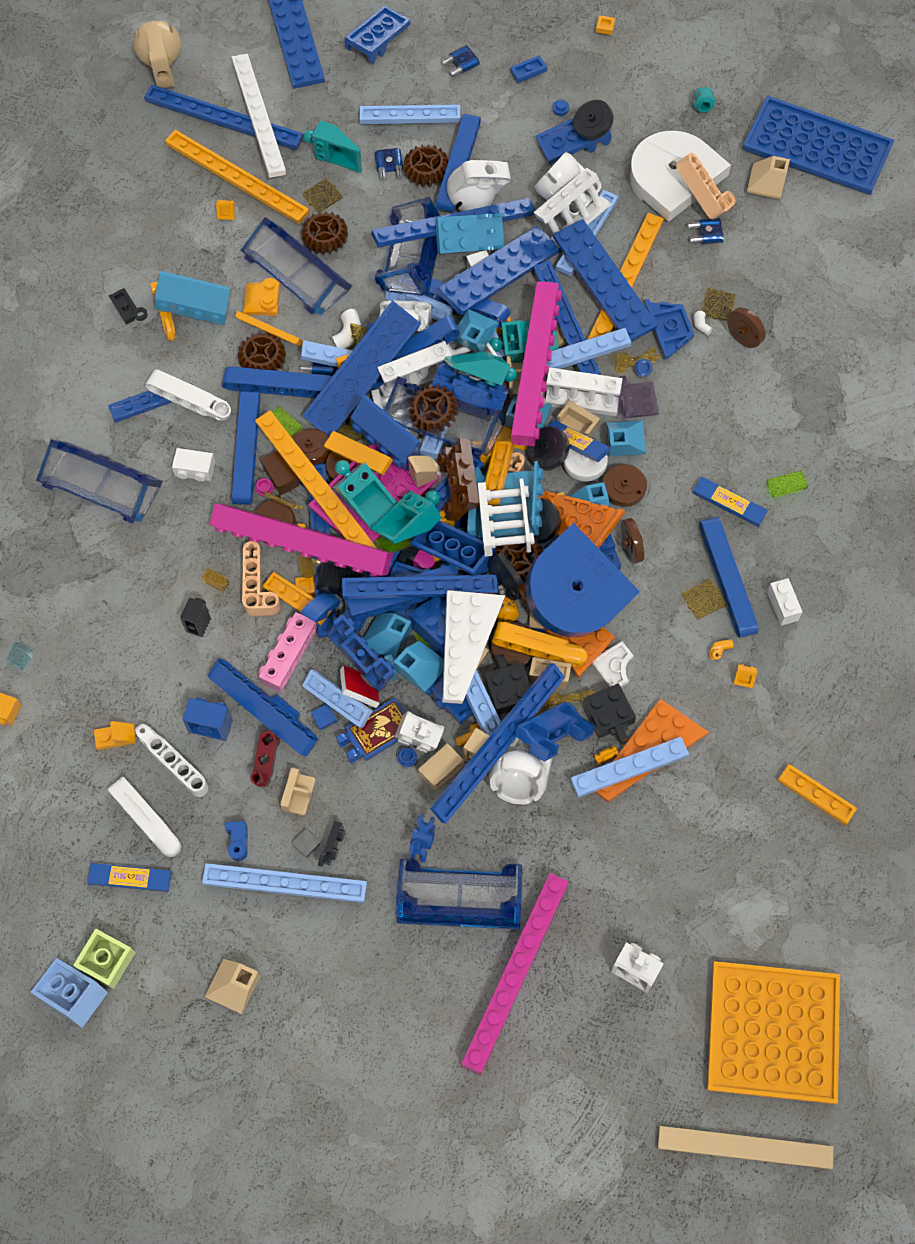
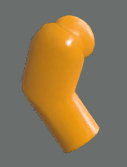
M728 639L715 642L709 651L710 658L713 660L720 659L724 650L734 648L733 640Z
M479 724L470 725V732L455 738L459 747L467 743L476 728L481 730Z

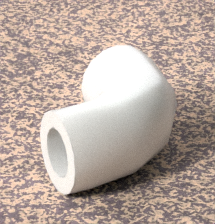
M349 309L342 313L340 318L343 322V329L340 333L331 337L334 347L347 349L355 343L356 339L354 337L358 330L360 331L361 329L359 315L355 309ZM353 327L358 328L355 333L352 330Z

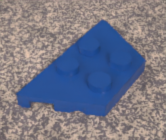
M650 299L644 300L646 309L658 324L654 332L663 357L666 360L694 338L693 329L683 305L669 304L662 301L659 304L650 302Z

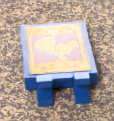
M393 698L373 710L363 728L358 727L354 723L346 726L345 730L347 733L338 735L336 739L340 748L350 742L355 747V749L346 753L349 762L352 764L361 757H364L367 761L397 743L398 738L394 736L405 711L397 699Z

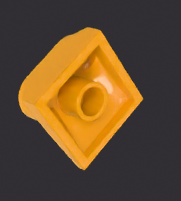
M267 278L263 282L246 283L242 313L246 315L278 316L281 291L280 282L274 278Z

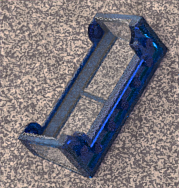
M430 197L392 207L390 222L392 225L437 217L440 214ZM431 236L390 245L384 272L379 269L375 274V281L382 291L420 296L429 294L438 253L437 237Z
M264 217L240 250L245 254L244 258L252 264L253 262L259 264L301 299L306 305L305 309L311 314L317 313L322 315L353 286L281 226L267 217Z
M397 377L384 410L405 429L454 445L459 438L470 439L472 455L481 457V455L488 456L506 421L500 410L491 408L489 411L488 408L484 407L482 409L457 400L455 403H458L459 408L456 409L458 415L454 416L456 421L449 422L451 424L450 428L444 426V432L438 429L436 434L432 429L429 434L426 429L421 431L419 427H416L414 425L415 421L410 419L411 414H409V409H411L409 402H414L412 396H418L416 391L422 392L424 391L423 388L418 387L414 383L413 385L406 383L407 379ZM425 403L420 408V415L426 406ZM446 403L445 407L442 409L443 415L447 411L448 403ZM429 405L430 408H431V410H433V411L435 410V411L438 413V411H437V409H435V407L432 408V406ZM432 418L431 420H428V421H434V420H438V419H437V418Z
M54 439L50 440L36 481L42 483L44 488L50 490L53 487L59 488L120 513L123 516V520L130 523L142 521L163 482L158 478L69 442Z
M400 859L396 894L397 923L520 929L522 865H505L502 868V872L422 869L419 862L414 859Z

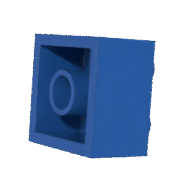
M199 697L196 699L189 698L182 719L189 733L222 741L227 740L233 721L230 711L224 703H210Z

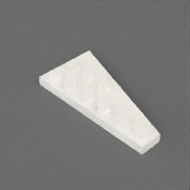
M447 590L442 702L463 703L505 598L504 595Z

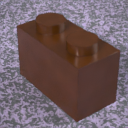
M278 451L261 459L262 467L279 496L299 486L298 477Z

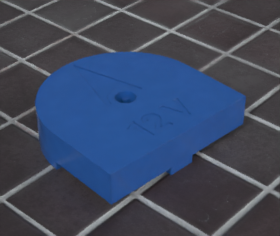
M575 523L568 527L533 562L528 571L525 584L527 603L534 617L549 631L565 637H583L598 631L608 624L640 593Z

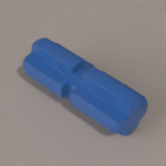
M279 695L272 697L275 702L296 719L300 717V713L291 705H288Z

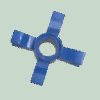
M420 814L418 817L419 828L415 827L413 830L409 852H412L410 859L414 860L416 854H420L422 856L421 862L425 863L427 859L426 849L430 850L432 847L436 825H433L435 817H431L429 823H426L423 820L424 814Z

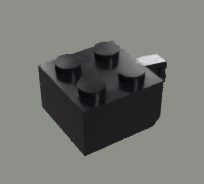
M504 655L496 656L498 667L494 668V671L485 673V682L497 715L510 712L530 688L523 663L516 665L507 664Z
M618 683L583 698L582 707L590 723L595 725L594 731L597 737L602 738L611 734V736H616L620 744L626 742L628 736L625 730L628 729V726L635 723L636 716L620 684Z

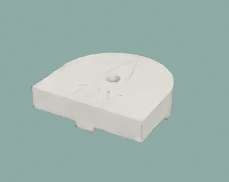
M663 131L647 137L637 146L631 161L630 184L633 192L641 201L644 200L668 222L688 206L698 202L677 170L676 163L689 153H694L715 185L729 175L731 167L725 159L701 139L681 131Z

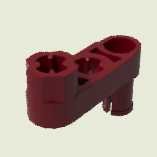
M271 731L262 732L258 740L254 769L250 776L251 782L258 787L268 786L273 775L277 746L280 744V739ZM266 739H273V742H266ZM265 754H268L267 758H270V761L262 765L261 757H265Z

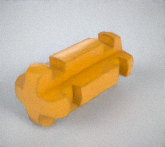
M612 745L611 748H606L599 752V755L595 754L594 759L598 765H601L602 762L605 763L612 759L614 755L617 756L618 750Z

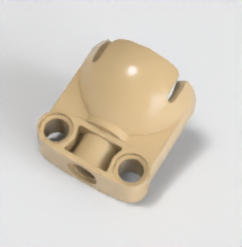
M150 21L144 23L139 27V31H136L134 34V51L140 61L153 69L158 87H174L170 66L180 55L181 36L173 25L169 27L167 22Z

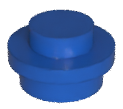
M565 100L554 102V113L557 116H565L569 111L568 102Z
M647 359L638 360L634 366L635 373L640 377L648 376L652 372L651 362Z
M403 748L398 752L397 760L401 766L411 767L417 761V754L412 748Z

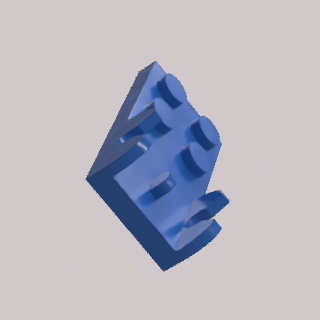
M384 5L345 37V48L350 51L354 47L366 54L369 62L374 64L377 53L383 57L387 44L410 25V19Z
M574 118L536 135V140L550 165L557 162L565 152L572 155L585 148L589 152H594L596 144L600 141L603 145L607 146L611 142L610 130L599 139L585 140L575 131L573 126Z

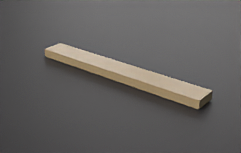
M659 1126L658 1149L833 1169L834 1146Z

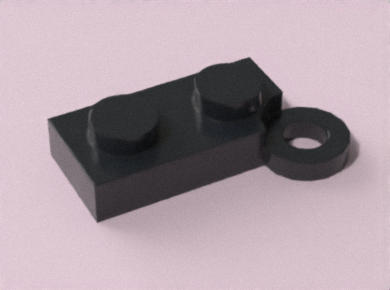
M125 288L109 295L111 302L126 325L135 321V319L143 321L148 317L147 310L143 307L137 308ZM139 312L144 313L142 316H138Z
M501 552L488 565L506 589L508 598L515 601L520 597L518 588L524 582L504 553Z
M334 821L327 843L318 861V866L323 867L324 864L331 865L332 860L335 861L339 851L337 849L338 843L343 841L346 832L343 830L344 827L341 822Z

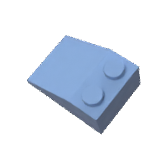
M58 958L54 960L30 992L81 1028H83L108 994L96 981Z

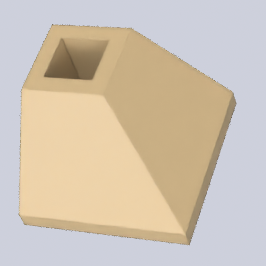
M771 156L753 163L747 193L781 199L790 159Z
M223 959L205 998L243 1014L261 975L258 971L243 964Z

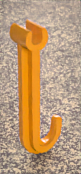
M158 281L150 283L153 295H156ZM159 310L166 338L173 342L177 335L171 312Z

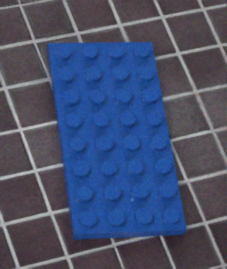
M767 95L746 138L743 150L766 158L776 156L790 159L789 166L871 195L892 148L894 139Z

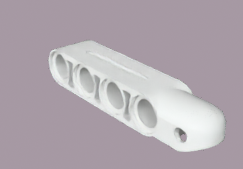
M155 369L145 384V387L152 393L200 415L210 416L219 421L227 420L231 415V408L226 401L160 370Z
M140 724L135 728L140 741L149 749L152 756L188 791L196 797L206 795L208 784L204 777L165 739L146 724ZM156 744H162L158 750L153 749ZM169 757H175L173 762L167 763ZM189 770L187 775L180 776L181 771ZM196 783H203L201 788H193Z
M123 776L107 789L166 857H174L180 852L181 843Z

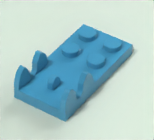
M504 213L435 218L438 254L501 249L505 246L502 223Z

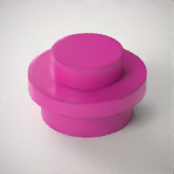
M262 478L256 483L255 490L260 496H269L273 492L274 486L269 479Z

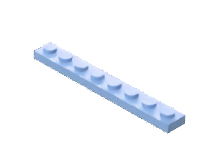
M207 863L205 864L202 884L206 886L358 903L365 902L367 881Z

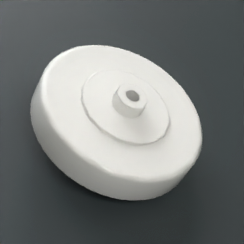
M569 449V454L563 465L565 471L572 478L579 481H592L602 476L606 471L608 456L606 455L601 461L596 462Z

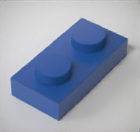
M539 55L510 67V72L517 83L547 72V66Z

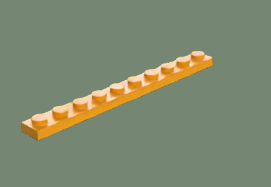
M174 130L165 140L168 147L295 223L300 224L309 214V209L181 132Z
M647 213L620 270L632 288L664 221V218L651 213ZM603 309L588 339L612 332L614 325Z
M271 410L256 419L255 422L344 539L376 548Z

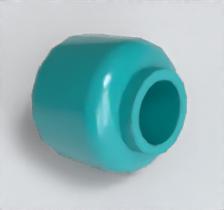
M700 87L693 93V104L698 112L705 113L713 109L715 97L714 92L709 87Z

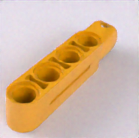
M507 622L497 623L492 642L497 646L542 659L569 663L571 667L584 665L588 658L587 651L581 646L571 644L562 638Z

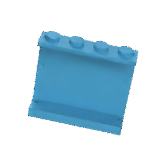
M534 461V467L531 471L507 473L503 490L520 488L519 479H523L524 486H528L529 497H525L529 533L539 535V527L542 526L540 511L543 509L542 500H540V495H543L541 479H544L543 468L539 467L538 462ZM476 467L474 470L478 490V483L485 482L487 475L483 476L479 467ZM521 496L501 498L499 506L522 504ZM479 500V505L468 513L467 532L483 540ZM523 511L492 514L493 516L489 517V521L493 522L523 520ZM525 528L500 529L490 533L491 537L495 536V538L525 535Z

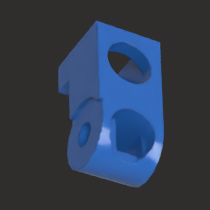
M245 821L225 822V831L227 834H231V844L228 847V853L232 860L241 862L248 854V825Z

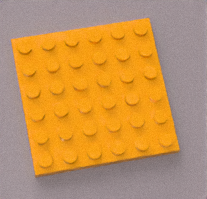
M714 961L707 1091L838 1104L840 974Z

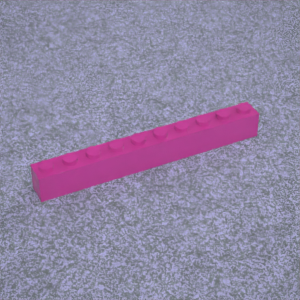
M537 282L511 433L513 445L535 446V441L540 436L538 423H542V412L540 410L545 405V397H543V392H547V381L545 379L549 373L550 366H548V361H552V350L550 348L554 346L555 342L553 331L557 330V320H555V317L559 316L560 309L557 304L562 299V290H559L558 283Z
M214 504L210 526L216 527V531L223 533L231 531L233 536L240 538L248 536L250 541L260 543V540H262L270 547L277 548V545H279L287 552L294 553V550H296L304 557L311 558L313 555L318 557L317 560L328 563L329 560L334 561L335 566L346 568V565L351 566L353 571L360 573L368 571L370 576L381 577V575H388L393 557L392 552L225 504Z
M551 873L549 874L462 1061L463 1068L479 1076L482 1075L566 892L569 881Z

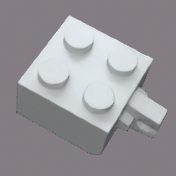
M406 712L402 716L394 737L398 738V742L403 745L409 746V744L417 746L416 750L427 753L437 748L444 731V726L411 714V712Z
M626 942L611 973L648 993L663 963L660 962L661 959L658 956L642 952V948L637 944H628Z

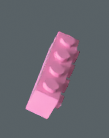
M297 612L293 618L290 617L287 621L285 632L279 635L277 646L269 652L266 665H263L258 673L261 684L282 693L318 629L317 623Z

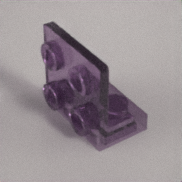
M619 376V378H622L619 401L623 419L659 414L653 382L630 384V382H627L626 376Z

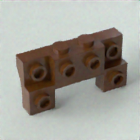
M459 438L452 448L445 447L437 458L440 472L448 474L451 497L444 504L447 521L458 522L465 513L479 505L470 439Z

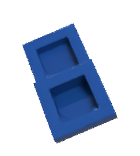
M321 593L301 610L300 614L315 623L327 617L328 611L339 607L341 600L331 594Z

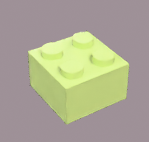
M95 929L73 966L82 973L114 989L136 952L131 947Z

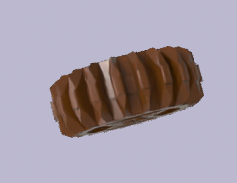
M422 144L421 147L415 146L414 150L410 149L409 154L405 156L403 162L404 172L407 179H410L411 183L416 182L417 186L422 184L423 187L425 185L431 187L433 183L438 185L439 181H443L449 159L446 152H443L441 148L437 149L436 145L430 147L429 144L427 146Z
M327 211L324 214L318 212V215L312 213V218L307 217L306 222H303L301 230L302 240L306 248L309 247L311 252L315 250L316 254L322 252L324 256L328 252L331 255L332 251L338 252V248L343 249V244L347 242L348 228L344 219H341L339 214L335 215L333 212L328 214Z
M260 331L259 335L256 336L253 333L252 338L247 336L246 341H242V346H239L237 354L242 368L261 369V371L262 369L273 371L282 369V364L285 363L286 351L280 338L276 339L274 334L270 336L268 332L263 335Z
M430 384L429 389L423 386L424 391L420 392L417 390L418 396H412L414 402H409L411 407L409 409L410 419L415 421L414 425L419 427L421 431L426 429L427 433L430 434L433 429L434 433L437 434L438 429H441L444 432V426L450 428L451 424L449 422L456 421L454 416L458 415L456 409L459 408L458 403H455L457 398L453 396L451 390L447 391L446 386L440 389L439 384L435 388ZM425 403L426 406L420 415V408ZM448 403L447 411L443 415L442 409L445 407V404ZM429 405H431L432 408L435 407V409H437L438 413H437L435 410H434V411L431 410V408H430ZM432 418H437V419H438V420H434V421H428V420H431Z
M534 539V544H531V552H527L526 543L500 545L502 551H497L496 554L503 552L507 559L510 557L512 559L511 565L526 584L527 574L532 565L529 562L531 555L535 554V561L543 552L542 545L538 544L537 540Z

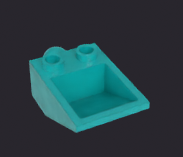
M320 120L315 131L306 130L304 132V141L309 144L313 143L315 158L358 173L362 172L360 148L336 125Z
M520 320L503 322L504 340L492 338L489 340V344L495 352L500 351L504 347L506 358L510 356L511 363L523 362L530 322ZM557 330L553 331L555 342L554 346L550 348L552 351L559 349Z
M487 352L445 356L444 361L452 368L477 376L492 386L496 384L502 386L504 380L512 382L517 377L516 370L510 367V364L501 357Z
M340 460L336 463V472L345 477L332 487L333 490L371 530L397 502L366 463L359 464L351 472L347 461ZM348 485L353 486L351 492L347 489Z
M410 490L371 530L394 544L429 531L442 519L435 507L440 501V494L435 490L427 492L424 498Z

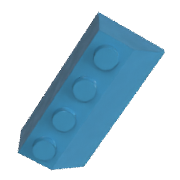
M160 271L155 295V309L162 312L175 313L179 316L192 317L196 320L212 322L213 324L225 325L230 305L231 287Z

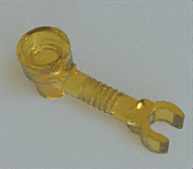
M651 348L645 354L631 358L627 353H620L616 359V371L621 374L625 373L629 366L635 365L640 359H647L652 362L658 361L660 355H652L656 352L657 348Z
M302 556L299 559L302 577H313L316 574L315 566L326 562L318 561L317 558L310 560L309 557Z
M556 688L546 701L547 708L549 710L565 701H583V698L594 694L595 689L559 696L558 688Z

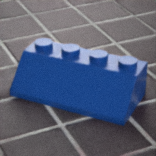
M364 395L351 416V428L357 434L361 433L371 446L375 445L380 453L391 457L392 463L396 468H402L406 472L409 469L408 457L421 456L420 441Z
M442 521L437 522L429 531L416 535L410 542L412 546L473 575L486 574L490 569L488 563L496 556L495 548H492L493 556H485L484 542Z

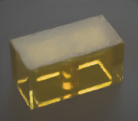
M207 568L202 576L204 583L222 592L229 585L227 577Z

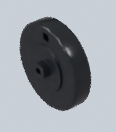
M591 100L577 110L573 119V126L581 138L596 140L610 130L614 121V114L605 101Z
M546 426L541 428L539 439H536L535 446H527L529 461L533 465L534 461H537L539 467L543 468L544 471L558 468L569 454V439L563 431L556 427Z
M541 498L540 500H542L543 509L540 511L542 526L539 527V535H534V539L537 540L538 544L551 540L557 534L561 525V515L557 507L549 500Z

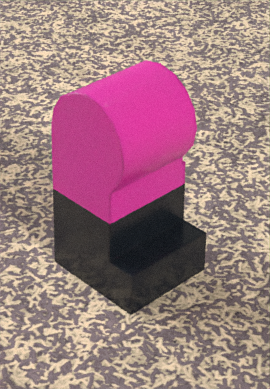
M406 543L398 557V562L422 570L435 569V561L432 555Z

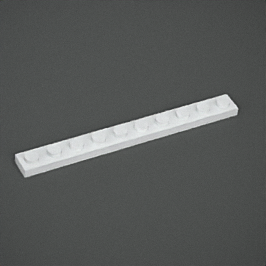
M248 54L232 56V63L268 176L271 178L286 175V169Z

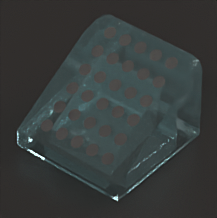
M15 642L6 661L23 670L34 655L29 649Z

